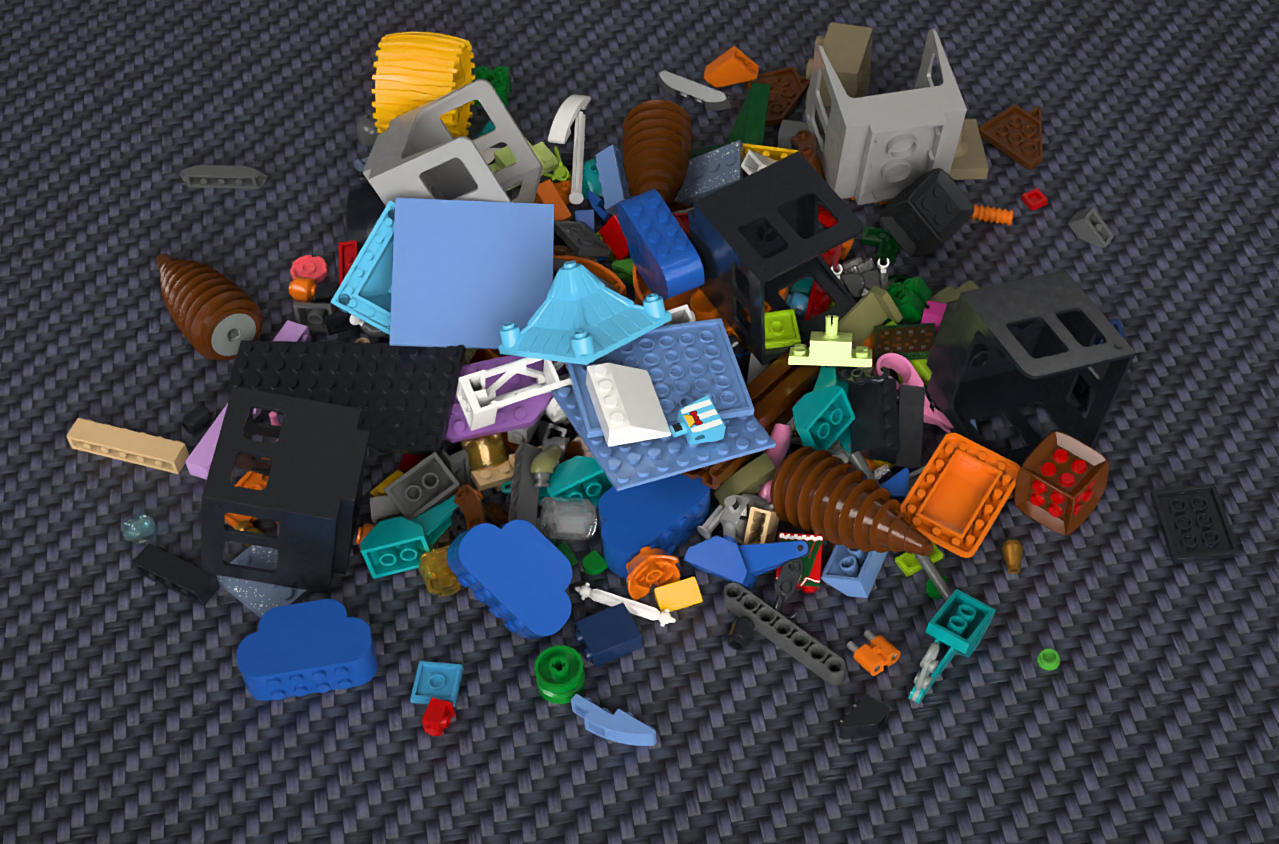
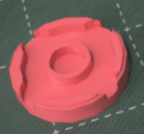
M305 255L299 257L292 263L290 268L292 280L296 277L313 278L316 284L323 281L328 273L327 264L320 256L312 257V255Z

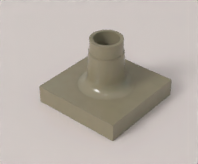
M964 119L949 176L953 180L987 179L989 167L976 119Z

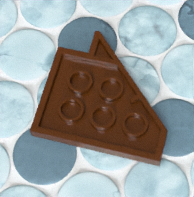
M795 66L758 74L755 80L744 83L748 91L752 83L771 84L767 127L781 124L782 120L788 117L807 92L810 80H806V76L799 77Z
M1014 104L978 127L980 136L1026 169L1030 170L1042 162L1040 106L1027 112L1017 104Z

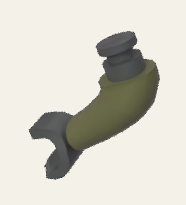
M561 436L544 440L543 450L534 458L530 467V473L534 474V480H537L534 487H550L547 480L550 479V474L553 473L557 462L567 461L565 451L567 443L570 441L569 437L564 438Z

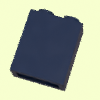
M624 602L575 622V639L578 644L582 643L584 647L582 649L587 661L591 660L594 668L643 648L642 635Z

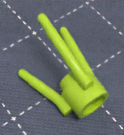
M555 146L554 150L558 165L553 169L554 174L544 172L543 176L559 181H565L567 178L571 179L572 171H568L566 166L563 165L559 150Z

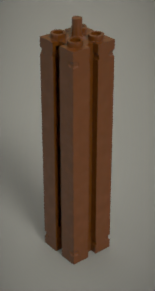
M787 352L746 385L754 407V417L769 435H771L775 424L786 425L793 417L792 408L796 405L798 399H801L807 393L813 392L821 365L788 364L789 352ZM758 452L681 474L693 480L700 477L702 478V484L717 490L721 483L727 481Z

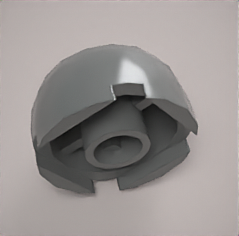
M375 112L364 114L356 124L358 141L365 146H372L377 135H379L377 132L378 128L375 127L377 119L373 118V113Z

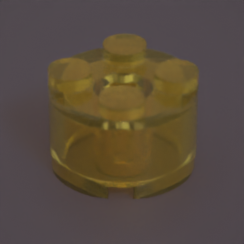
M501 432L490 434L488 437L475 438V440L467 439L461 441L462 450H465L469 455L470 471L484 470V467L491 466L492 468L507 462Z
M449 545L426 552L420 557V575L430 594H437L438 597L453 595L461 589V584L457 581V577L453 576L454 573L447 562Z

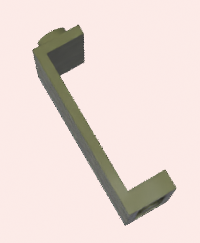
M874 285L838 322V332L852 333V349H856L887 318L899 323L903 316L888 291Z

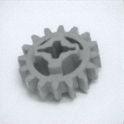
M855 257L841 263L840 265L843 270L840 278L841 275L867 272L873 269L875 265L872 258L862 260L861 257Z

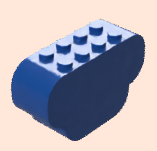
M651 189L616 204L618 221L627 240L632 261L652 293H657L658 296H662L663 299L667 300L704 285V270L700 257L656 189Z
M677 474L620 491H616L614 486H612L600 497L598 502L603 558L607 563V567L619 577L627 578L626 564L637 556L643 547L650 546L651 549H662L671 555L677 546L685 543L690 535L697 530V527L702 526L710 517V487L702 484V478L700 477L693 480L683 474Z
M513 520L499 527L489 523H482L460 533L450 544L447 551V562L451 571L458 577L457 581L462 586L469 587L474 592L473 596L479 602L486 603L490 607V613L497 618L500 617L505 622V627L512 633L516 632L525 639H538L555 634L569 619L571 601L565 589L569 586L572 579L571 564L566 556L528 521Z
M322 599L279 606L267 611L259 621L258 632L248 635L239 644L237 649V665L249 694L257 700L269 701L282 700L293 696L301 697L318 692L325 693L336 689H349L366 684L373 679L378 671V655L369 625L362 619L348 617L345 607L340 602L333 599Z

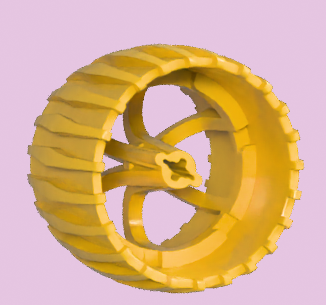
M401 32L383 36L378 44V47L381 49L377 50L375 54L378 57V62H374L373 67L377 68L376 75H372V79L376 80L375 89H371V93H375V101L372 102V106L376 107L373 118L377 119V122H375V127L378 128L377 132L381 134L387 131L392 119L475 80L476 75L472 74V68H475V63L471 62V59L474 58V53L470 52L472 51L470 42L456 36L434 32ZM470 101L440 116L454 139L468 135L469 131L466 128L471 127V123L468 120L473 117V113L470 112V106L474 105L475 101Z

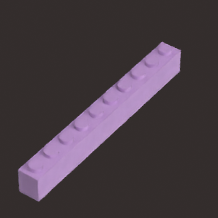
M287 320L273 341L311 342V336L308 326ZM227 405L185 461L191 475L207 480ZM254 408L253 419L261 413L262 409Z

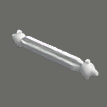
M589 583L575 587L582 600L590 597L593 601L610 607L624 602L629 613L652 621L659 620L660 626L663 627L665 624L675 623L676 621L668 609L660 612L655 607L600 589H591Z

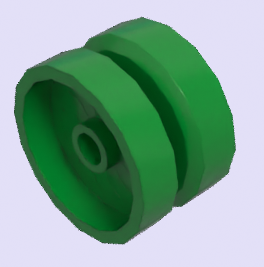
M556 645L547 648L539 654L535 661L534 672L539 693L545 700L554 704H565L571 702L575 694H582L586 683L584 663L581 655L575 649Z

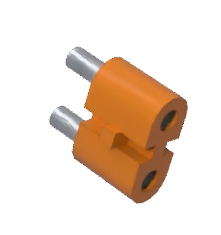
M866 630L864 636L870 641V645L864 644L859 648L852 641L847 644V648L854 653V660L872 676L882 672L885 665L889 667L894 664L901 656V652L882 635L875 636L870 630Z

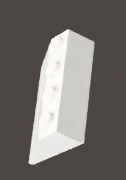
M612 363L587 366L586 386L608 447L671 436V431L647 370Z

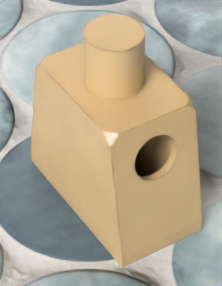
M751 506L743 545L774 542L779 523V517L775 511Z

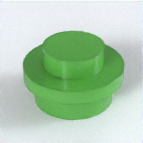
M1044 649L1038 654L1037 663L1044 670H1055L1060 665V657L1055 650Z

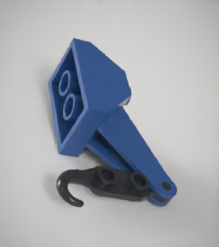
M724 535V538L714 536L689 547L684 561L697 569L731 583H738L751 591L757 580L756 576L783 566L775 585L773 609L788 620H793L797 616L798 610H795L791 615H784L781 608L783 603L796 590L804 571L802 558L809 555L810 547L802 540L741 545V543L730 536Z

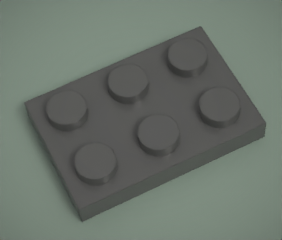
M554 221V231L557 236L577 256L601 257L610 255L611 249L585 222Z

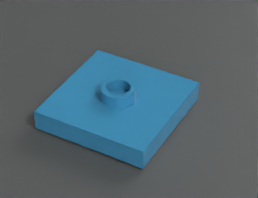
M419 661L410 697L411 703L429 704L433 697L452 702L455 707L464 670L463 664Z

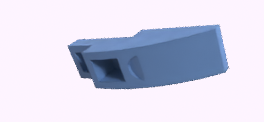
M575 694L571 699L572 711L584 718L585 729L607 740L628 745L654 746L657 743L656 730L650 724L637 720L633 714L618 709L612 715L608 709L600 708L588 697H581L578 694Z

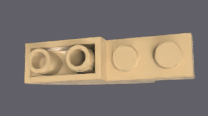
M515 454L509 455L508 461L471 471L470 477L477 489L482 491L495 487L497 491H500L501 486L505 482L512 481Z

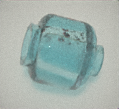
M144 514L137 515L125 522L123 535L127 541H131L135 545L144 543L154 537V532L156 531L155 522L150 516L147 517Z

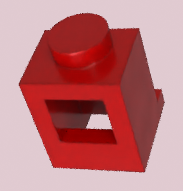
M432 697L422 718L424 731L431 736H442L444 729L449 727L451 718H454L456 715L453 703Z

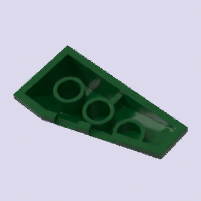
M752 83L729 134L728 144L740 140L744 144L765 146L771 84Z

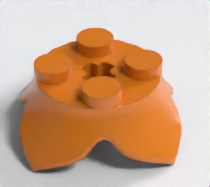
M650 546L643 547L639 554L626 564L628 571L627 587L632 599L637 601L646 596L650 591L651 585L661 587L680 581V572L675 563L679 562V558L667 554L662 549H651Z

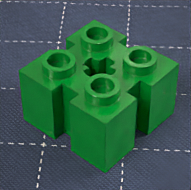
M484 66L475 67L473 75H476V79L472 80V82L478 79L490 82L503 104L507 106L508 92H510L511 88L509 67H495L494 70H489V67ZM472 100L475 101L473 106H482L478 100Z
M918 276L906 279L903 284L901 282L890 284L887 291L903 316L899 323H895L902 326L905 321L912 323L922 320L924 309H927L925 304L932 295V291L924 280ZM889 318L885 320L886 324L893 321Z

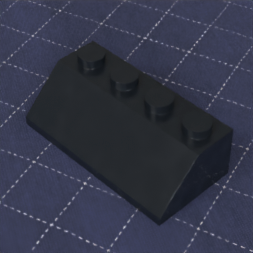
M888 378L877 385L866 383L857 386L849 383L848 399L856 417L850 424L851 455L860 451L864 458L891 463L901 450L896 379Z

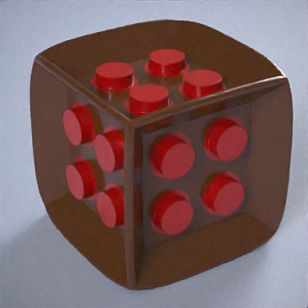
M1054 431L1032 451L1023 463L1016 479L1014 491L1015 505L1021 512L1056 533L1068 536L1090 515L1102 497L1108 479L1109 462L1101 453L1087 444L1063 432Z

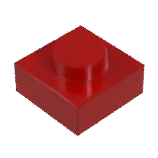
M1038 188L1021 196L1022 202L1031 211L1048 203V199Z

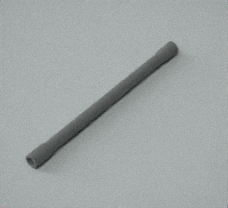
M860 451L853 453L849 460L855 469L863 471L868 479L876 480L879 487L882 488ZM914 554L946 602L953 594L928 556Z

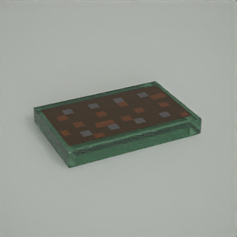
M935 323L874 326L875 362L887 353L899 354L907 360L928 359L936 337Z

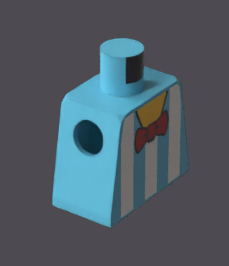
M708 395L681 408L678 413V423L670 425V431L674 438L684 435L691 445L722 440L726 429Z

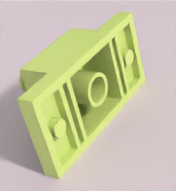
M543 142L533 146L529 143L543 166L541 176L544 172L553 171L555 166L558 165L555 155ZM506 146L494 151L495 163L489 165L494 173L516 163L517 160L510 148ZM522 183L519 184V185H516V186H514V187H512V188H510V189L505 190V192L508 191V190H511V189H513V188H515V187H517V186L522 185Z
M831 315L825 316V332L811 331L810 347H807L805 344H795L794 347H790L788 364L872 367V349H868L866 346H857L856 349H852V333L838 332L839 317L833 315V324H831Z

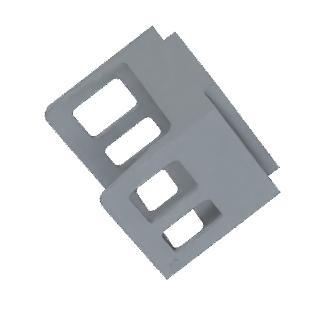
M935 28L928 31L915 89L852 98L847 95L822 45H816L805 118L810 132L817 140V154L827 184L841 199L855 197L857 205L893 200L917 178L933 169L941 168L948 175L950 174L967 108ZM935 56L943 80V84L939 86H934L931 79V69ZM822 74L832 103L829 120L819 92ZM816 109L825 135L819 134L815 122Z
M478 79L392 119L387 131L377 135L363 174L385 206H387L389 201L395 203V198L534 203L543 166L491 83L484 79ZM472 100H478L496 129L474 140L464 136L454 139L440 116ZM504 142L512 151L517 162L493 173L480 151ZM522 183L518 197L511 200L505 190Z

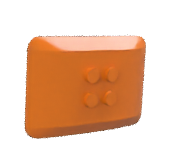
M948 433L944 436L901 504V513H907L909 523L916 525L917 530L932 542L960 557L970 558L980 547L1015 488L1017 475L1021 467L1017 463L957 433Z

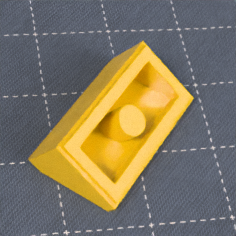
M695 577L654 589L655 600L660 612L665 611V609L672 612L703 602Z

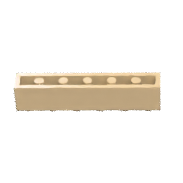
M77 418L66 435L72 449L175 474L180 473L185 461L189 457L186 445L181 441H173L161 436L156 437L144 432H135L127 428L97 423L90 419Z

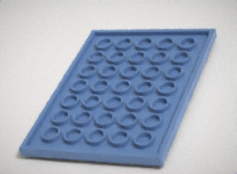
M722 318L659 326L587 365L565 362L587 438L604 436L586 386L587 366L603 363L647 370L669 427L678 423L677 418L681 408L707 395L721 419L754 415V407Z

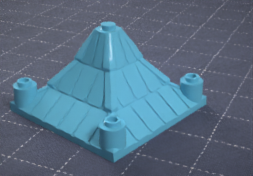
M392 201L388 202L330 302L342 312H348L390 335L395 203Z
M567 261L564 263V266L559 268L547 294V299L528 321V325L520 330L519 325L514 324V322H507L502 325V328L499 329L502 344L498 347L500 354L587 365L669 322L672 318L671 313L665 310L663 297L658 296L657 293L647 295L646 299L643 300V306L636 305L634 301L605 287L604 283L582 264L576 263V261Z

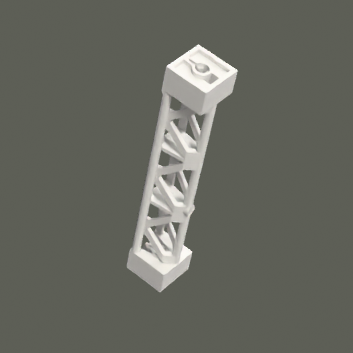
M687 304L668 310L671 313L672 320L661 326L695 322V314L692 310L690 311ZM526 357L489 370H481L460 377L456 396L471 431L494 424L497 409L570 385L571 381L568 373L558 376L556 372L566 363L557 361L553 365L551 360H544L542 372L527 368L526 365L543 359ZM505 372L488 389H485V378ZM516 373L536 378V384L496 396L495 391Z

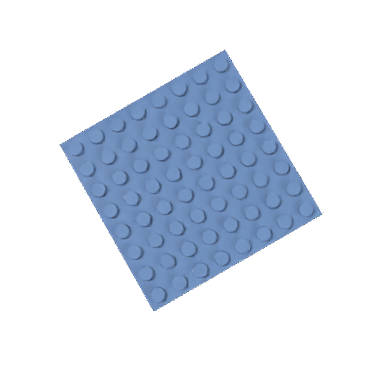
M395 198L389 346L456 347L464 345L465 348L499 349L498 346L502 344L499 329L502 328L504 323L514 322V324L519 325L520 330L528 325V321L547 299V294L553 282L554 204Z
M572 385L551 391V394L616 491L776 447L774 440L754 415L722 419L726 427L722 440L691 445L684 435L674 438L671 434L668 437L608 447L604 436L587 438Z

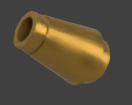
M1007 540L1003 543L1001 551L1007 572L1016 574L1021 571L1023 546L1018 540Z

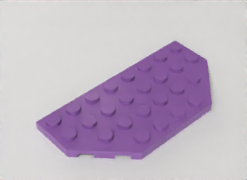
M509 355L462 365L460 377L481 370H489L526 357ZM544 359L528 364L526 367L543 372ZM563 366L556 371L558 376L565 374ZM505 372L485 378V389H488ZM516 373L498 388L495 393L496 396L536 384L537 381L534 377ZM551 392L497 409L494 424L471 431L455 395L446 439L455 443L534 426L538 421V416L543 410L547 409L550 401L553 399V395Z

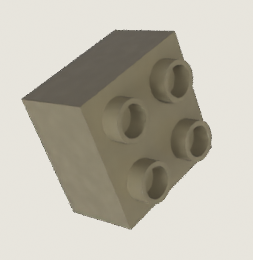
M830 22L826 36H817L815 47L816 45H822L827 58L849 97H866L870 85L873 28ZM810 58L807 64L806 80L811 78L813 58ZM822 74L819 92L824 107L831 106L832 103Z

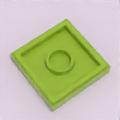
M794 309L765 313V349L801 344Z

